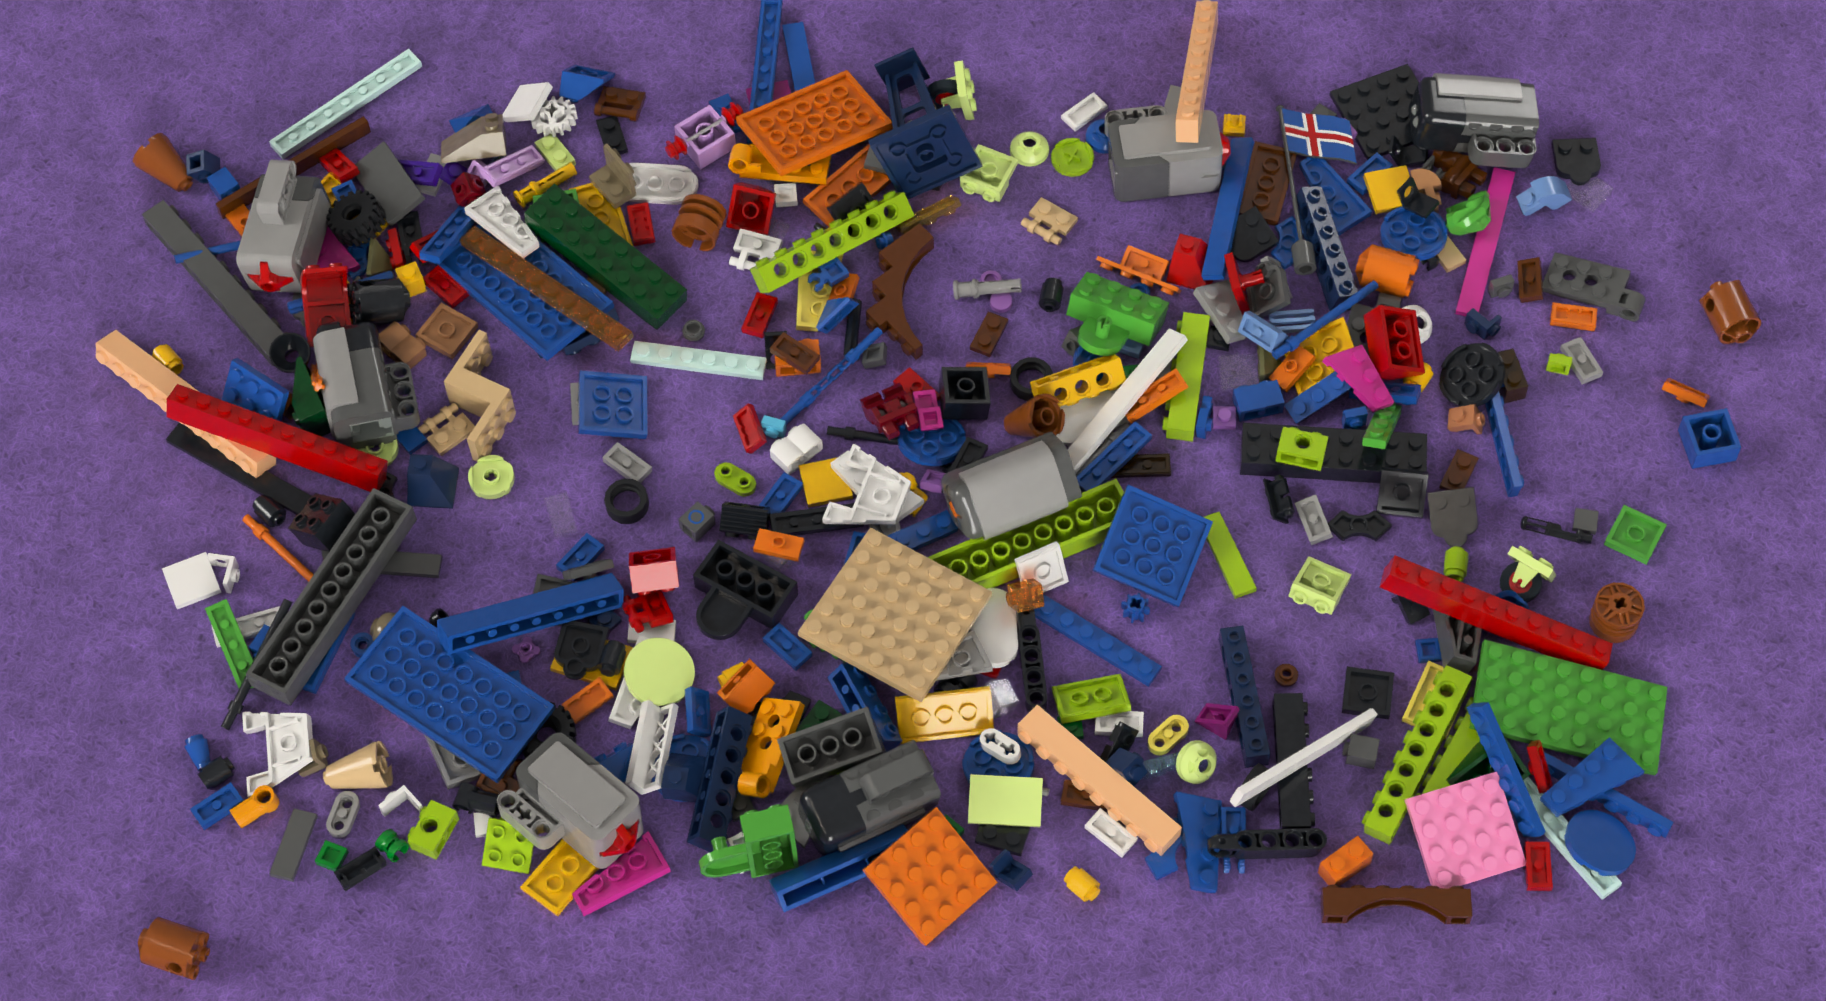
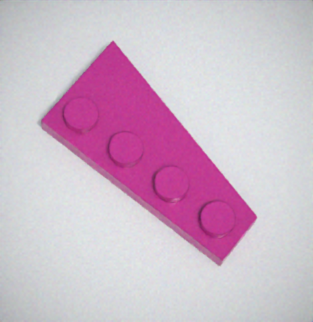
M648 831L642 836V840L634 845L629 852L623 854L599 875L595 874L574 891L572 895L583 916H586L671 872Z

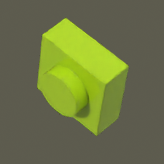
M1550 353L1546 371L1568 375L1573 357L1560 353Z

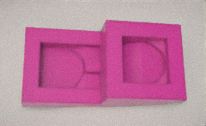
M935 389L914 391L912 399L917 407L920 430L943 429L941 409L938 406Z

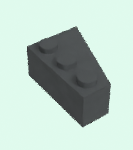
M1433 609L1443 668L1448 665L1468 674L1477 662L1482 629Z

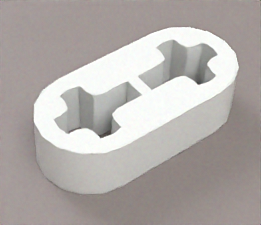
M993 728L986 729L981 733L980 743L985 752L1005 764L1012 765L1020 760L1021 750L1016 741ZM993 738H995L996 743L992 741L987 743V739L992 740ZM1005 750L1009 752L1014 750V754L1009 753L1008 755H1006Z

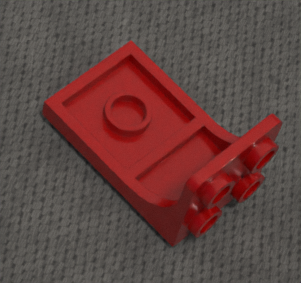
M342 263L329 264V267L320 268V265H308L301 272L300 285L306 338L310 348L314 347L313 338L316 336V331L320 325L335 321L340 322L341 326L351 324L347 290L348 266H342Z

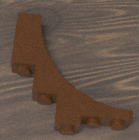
M920 223L879 252L878 264L884 273L872 281V295L878 302L866 310L865 321L871 331L876 327L880 328L883 334L887 331L889 338L892 341L897 340L901 344L903 352L907 356L912 355L915 360L923 355V345L914 335L906 320L903 309V295L906 283L913 269L934 248V237Z

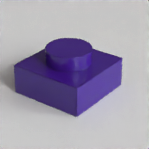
M458 162L446 163L442 169L440 179L451 185L468 169Z

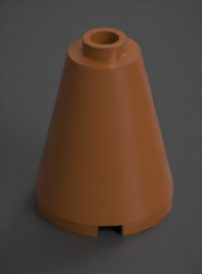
M164 133L153 135L148 139L150 143L146 147L141 145L133 158L134 165L178 192L182 190L187 191L193 184V178L187 175L184 161Z
M1043 393L1036 395L1007 414L1004 419V427L1010 435L1035 438L1048 432H1053L1057 435L1063 430L1065 413L1063 409L1060 410L1057 404L1060 402L1051 394Z

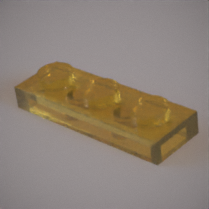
M950 195L914 213V217L895 227L898 232L905 234L919 223L921 225H930L937 221L936 218L942 215L948 216L953 214L956 208L962 205L958 197Z

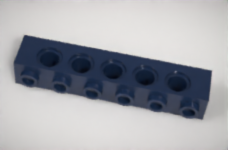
M1301 187L1296 195L1300 223L1305 240L1313 244L1317 266L1316 273L1329 311H1331L1358 292L1322 187Z
M1244 626L1220 628L1218 640L1232 706H1238L1240 709L1235 723L1245 768L1254 767L1258 763L1263 766L1269 765L1270 750Z
M731 706L716 712L687 837V843L708 852L713 851L712 839L726 837L727 840L728 838L726 833L728 824L733 816L731 812L733 802L738 794L736 790L738 779L742 774V762L747 754V740L752 732L751 722L753 716Z

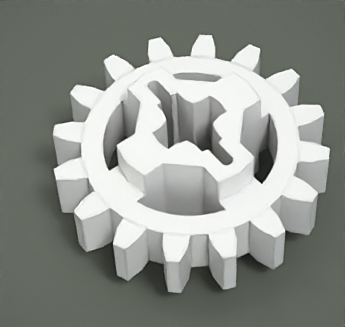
M552 96L549 101L546 99L535 119L531 120L533 129H536L537 134L543 132L544 137L549 134L555 137L556 133L564 135V130L571 131L570 125H576L575 120L578 117L575 105L571 104L569 99L564 102L563 97H560L558 100L555 99V96Z

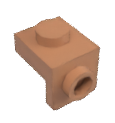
M1474 404L1449 409V431L1458 432L1473 429L1476 434H1482L1485 416Z

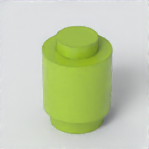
M1458 546L1448 549L1445 552L1443 574L1462 582L1467 575L1468 552Z

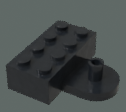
M719 539L693 574L695 588L706 593V596L697 608V625L705 636L714 640H725L733 637L739 632L749 617L773 629L798 596L797 581Z

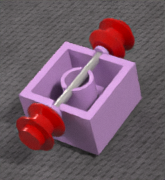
M730 102V108L722 107V116H719L713 107L708 105L674 126V142L666 141V153L670 158L674 157L676 160L679 159L680 153L688 154L701 170L731 152L732 147L736 144L735 133L727 124L734 126L736 116L744 114L741 106Z

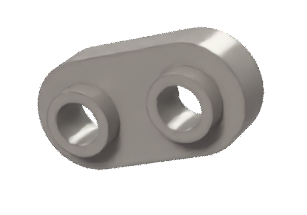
M341 792L334 801L326 822L327 830L334 838L347 836L353 827L360 809V801L354 792ZM347 802L352 803L350 808H344V805ZM338 824L344 825L340 830L335 829Z

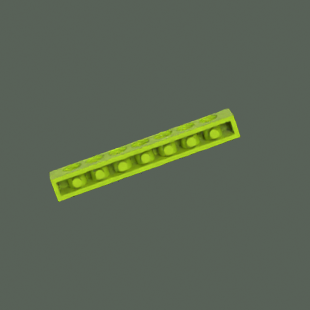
M895 190L883 195L884 199L881 201L873 200L865 204V209L861 211L857 209L848 213V218L832 221L829 223V228L825 230L820 228L810 233L812 237L806 240L801 238L792 243L793 247L789 249L784 247L775 251V256L772 258L764 257L756 261V266L752 267L750 271L760 293H770L914 217L915 215L905 193H896ZM885 207H887V209H888V216H887V217H886L885 214H884V208H885ZM867 216L870 218L871 221L869 226H867L866 224ZM849 226L852 227L853 231L851 236L848 234ZM831 235L834 237L833 245L829 241ZM812 245L816 247L815 255L811 252ZM794 254H796L798 257V262L796 265L793 262ZM776 264H778L780 268L778 274H776L774 271V267Z
M1448 665L1445 666L1443 672H1437L1433 684L1436 686L1432 692H1427L1423 701L1425 707L1423 711L1418 710L1413 720V723L1416 724L1413 731H1407L1403 740L1405 746L1402 751H1397L1392 763L1395 764L1393 770L1386 772L1382 781L1385 785L1382 791L1377 790L1372 801L1375 804L1372 811L1367 810L1363 817L1364 833L1388 845L1392 843L1408 811L1404 799L1416 795L1471 687L1472 676ZM1448 691L1452 696L1445 697L1441 692ZM1439 711L1442 715L1436 717L1433 716L1431 712ZM1429 731L1432 733V735L1426 737L1423 736L1420 732ZM1416 750L1421 752L1422 755L1416 757L1410 752ZM1407 770L1411 772L1412 775L1405 777L1401 775L1400 772ZM1396 790L1399 791L1402 795L1399 797H1394L1390 794V792ZM1388 811L1391 813V816L1383 817L1380 815V812Z

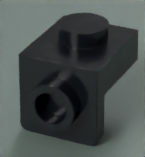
M1399 595L1391 598L1393 603H1398L1409 625L1430 615L1428 607Z

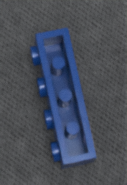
M842 663L827 677L847 714L868 706L886 752L896 748L903 741L897 727L890 719L886 707L879 699L877 690L868 679L866 672L849 663Z

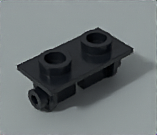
M1276 475L1273 481L1264 478L1265 494L1268 498L1270 514L1273 520L1288 524V519L1293 517L1295 511L1291 496L1283 498V496L1290 493L1287 479L1283 475Z
M1119 721L1118 725L1115 724V728L1109 738L1110 741L1114 742L1113 745L1106 744L1100 758L1106 762L1119 748L1129 751L1139 730Z
M374 846L334 871V874L343 889L347 891L384 868L387 862L377 847Z

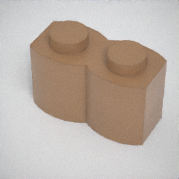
M394 321L379 333L382 351L395 363L404 362L412 369L427 356L426 345L419 337L415 338L410 335L411 332L406 325H400Z

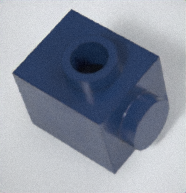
M204 149L186 155L187 175L198 180L200 183L207 184V177L220 170V158Z
M1119 748L1106 761L1110 767L1133 786L1148 773L1143 765V758L1138 753H1131L1123 748Z

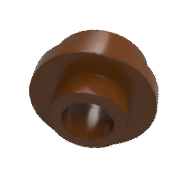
M1281 664L1276 668L1274 677L1278 684L1289 687L1297 682L1298 671L1291 664ZM1289 672L1291 675L1286 677L1282 673Z

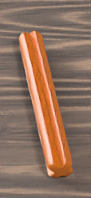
M317 363L316 365L311 364V385L314 386V391L319 392V389L325 388V384L322 383L323 378L318 374Z

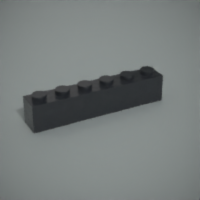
M1274 693L1272 707L1276 764L1308 746L1306 745V738H1309V724L1304 722V716L1308 715V704L1303 702V693ZM1307 765L1277 782L1280 829L1315 827V813L1310 812V804L1314 803L1313 790H1309L1308 783L1312 782V768H1307Z

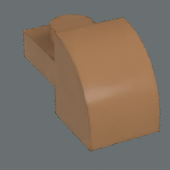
M1427 169L1410 170V177L1414 178L1419 192L1438 200L1439 205H1442L1439 192L1435 193L1442 190V184L1438 176ZM1439 205L1433 210L1436 213H1439Z

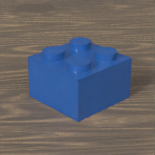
M1727 408L1682 417L1678 432L1692 469L1736 461L1741 445Z

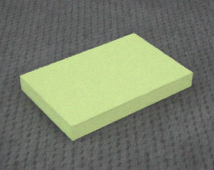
M970 774L968 824L1041 827L1043 778Z

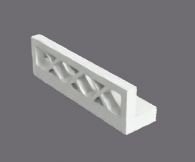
M650 700L642 702L625 782L627 786L641 795L661 788L679 707L675 703L660 708ZM668 714V717L663 722L664 715ZM655 774H656L655 782H652V783H651V779H652V778L655 776Z

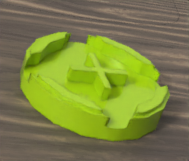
M1066 138L1055 145L1051 153V162L1055 170L1062 175L1069 177L1081 176L1092 168L1094 151L1087 142L1084 143L1078 138Z

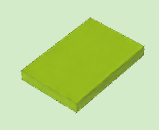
M1121 674L1051 687L1061 724L1131 711V703Z

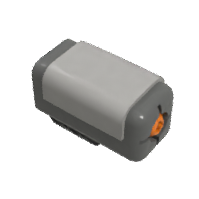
M1053 432L1045 433L947 472L941 479V488L954 524L969 539L983 537V540L990 539L1065 509L1069 506V502L1082 497L1069 452L1064 443Z

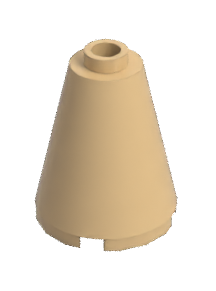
M381 741L372 742L326 766V771L323 772L325 784L329 785L332 789H379L391 786L393 784L392 764L389 767L387 765L386 757L390 756L385 745Z

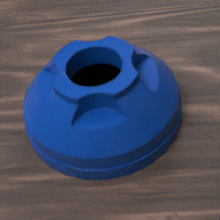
M1102 118L1089 125L1086 131V142L1094 151L1108 154V137L1099 131L1101 127L1105 126V118Z

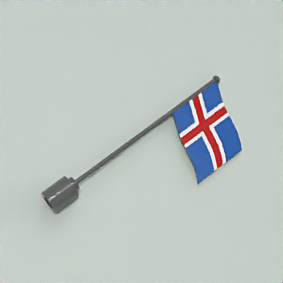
M1278 105L1276 111L1279 113L1299 239L1291 246L1294 271L1298 275H1309L1316 271L1317 266L1313 244L1303 240L1289 152L1311 158L1341 160L1357 165L1350 121L1329 115L1301 113L1284 109L1283 105Z

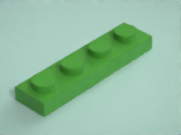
M1393 403L1392 406L1374 413L1363 436L1362 446L1386 449L1400 418L1401 405Z
M225 599L206 607L205 610L238 688H240L246 672L253 662V658L230 604Z

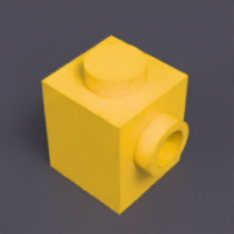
M416 261L395 269L397 278L400 279L409 291L410 297L427 291Z

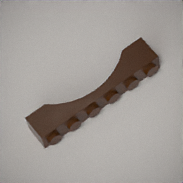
M1329 885L1322 887L1320 895L1322 923H1347L1355 916L1367 910L1392 905L1422 910L1436 917L1444 924H1470L1472 919L1471 889H1464L1462 886H1452L1449 889L1438 886L1415 888L1410 885L1401 886L1400 888H1390L1387 885H1379L1375 888H1365L1363 885L1341 888L1339 885Z

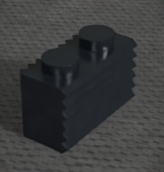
M725 501L722 504L719 531L725 532V536L739 537V534L748 535L747 538L750 540H756L759 528L768 530L771 507Z

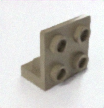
M605 144L603 149L606 165L591 174L589 180L614 209H617L636 196V182L633 178L634 170L628 162L624 163L621 160V156L615 148L612 149L608 144Z

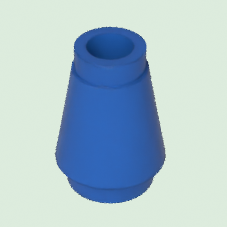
M197 734L185 740L186 746L184 748L198 771H202L201 768L210 763L211 759L208 740L204 738L203 734Z

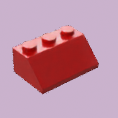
M1379 305L1363 315L1369 357L1381 379L1395 380L1425 374L1416 310Z

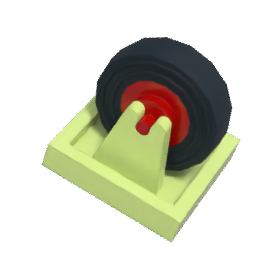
M963 60L954 62L956 76L935 81L928 88L937 109L946 105H950L952 109L962 108L965 120H974L973 111H977L976 100L973 98V93H975L974 83L971 80L969 68L965 69Z
M1512 546L1508 555L1515 562L1508 565L1502 571L1500 588L1502 591L1512 590L1528 603L1540 594L1542 578L1552 583L1556 573L1550 562L1541 557L1539 560L1534 559L1532 552L1522 546H1519L1518 549Z

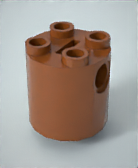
M1740 280L1726 283L1717 281L1710 286V291L1699 300L1719 341L1723 344L1744 343L1761 326V319Z
M157 917L148 929L144 928L139 936L138 949L141 963L195 980L199 973L200 962H206V956H209L210 948H207L209 933Z

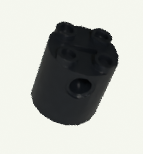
M399 278L354 281L347 284L348 297L351 300V304H349L350 318H353L354 324L361 322L385 324L393 323L394 321L402 322L404 320L405 312L410 307V294Z

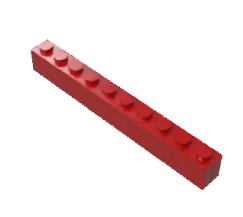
M179 384L174 387L167 397V418L369 492L373 488L380 490L386 480L388 461Z
M1396 555L1384 568L1379 588L1547 656L1601 670L1609 663L1613 643Z

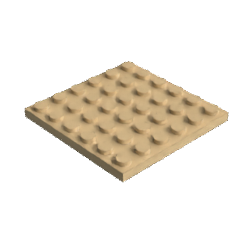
M870 527L799 629L798 636L922 702L992 597V591Z

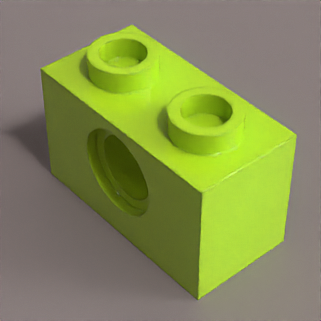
M1283 427L1276 462L1321 471L1329 436H1324L1318 432L1301 431L1295 427ZM1303 445V446H1305V447H1307V448H1304V449H1303V448H1300V447H1298V446Z
M430 800L428 806L422 808L419 815L420 820L416 827L413 826L410 829L407 839L411 849L437 860L459 821L456 810ZM429 827H437L433 832H426Z

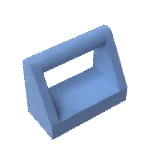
M1244 312L1238 332L1270 353L1283 345L1284 340L1289 338L1286 333L1253 312Z

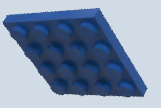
M1128 484L1092 571L1172 606L1179 607L1213 521Z

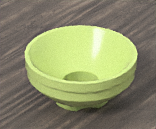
M1022 132L1012 140L1010 155L1017 158L1020 165L1028 167L1037 166L1047 159L1049 145L1046 138L1037 132ZM1027 139H1032L1036 144L1033 147H1027L1023 142Z
M1194 740L1185 744L1176 758L1178 775L1184 781L1192 784H1200L1208 780L1214 773L1217 764L1215 750L1201 740ZM1207 759L1208 766L1206 770L1200 772L1199 763Z

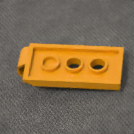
M738 143L731 149L728 167L733 173L739 174V178L826 185L832 155L811 163L810 166H805L780 176L753 143Z
M763 697L752 732L747 740V754L743 759L742 774L738 779L737 788L741 795L765 798L769 793L774 792L784 765L777 739L796 732L805 705L800 701ZM780 719L779 723L773 726L774 722ZM772 740L771 745L765 749L766 744Z

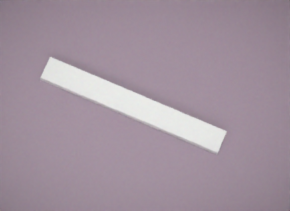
M1168 329L1067 449L1075 474L1188 341L1184 334Z
M1373 708L1368 709L1238 787L1230 798V802L1234 807L1239 806L1350 739L1351 734H1358L1371 725L1378 714Z

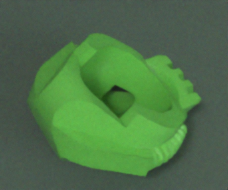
M1486 190L1470 195L1467 201L1446 208L1445 223L1448 231L1461 236L1484 230L1491 221L1489 193Z

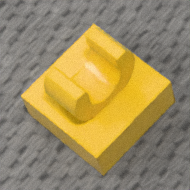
M1224 114L1223 134L1225 136L1244 137L1246 116L1242 114Z

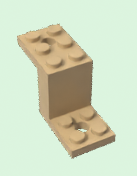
M481 330L477 331L444 380L449 402L451 404L454 402L459 408L481 417L467 438L472 459L476 462L481 457L491 454L492 445L496 440L502 438L507 422L511 423L516 415L510 389L481 376L484 366L488 367L493 358L487 333Z

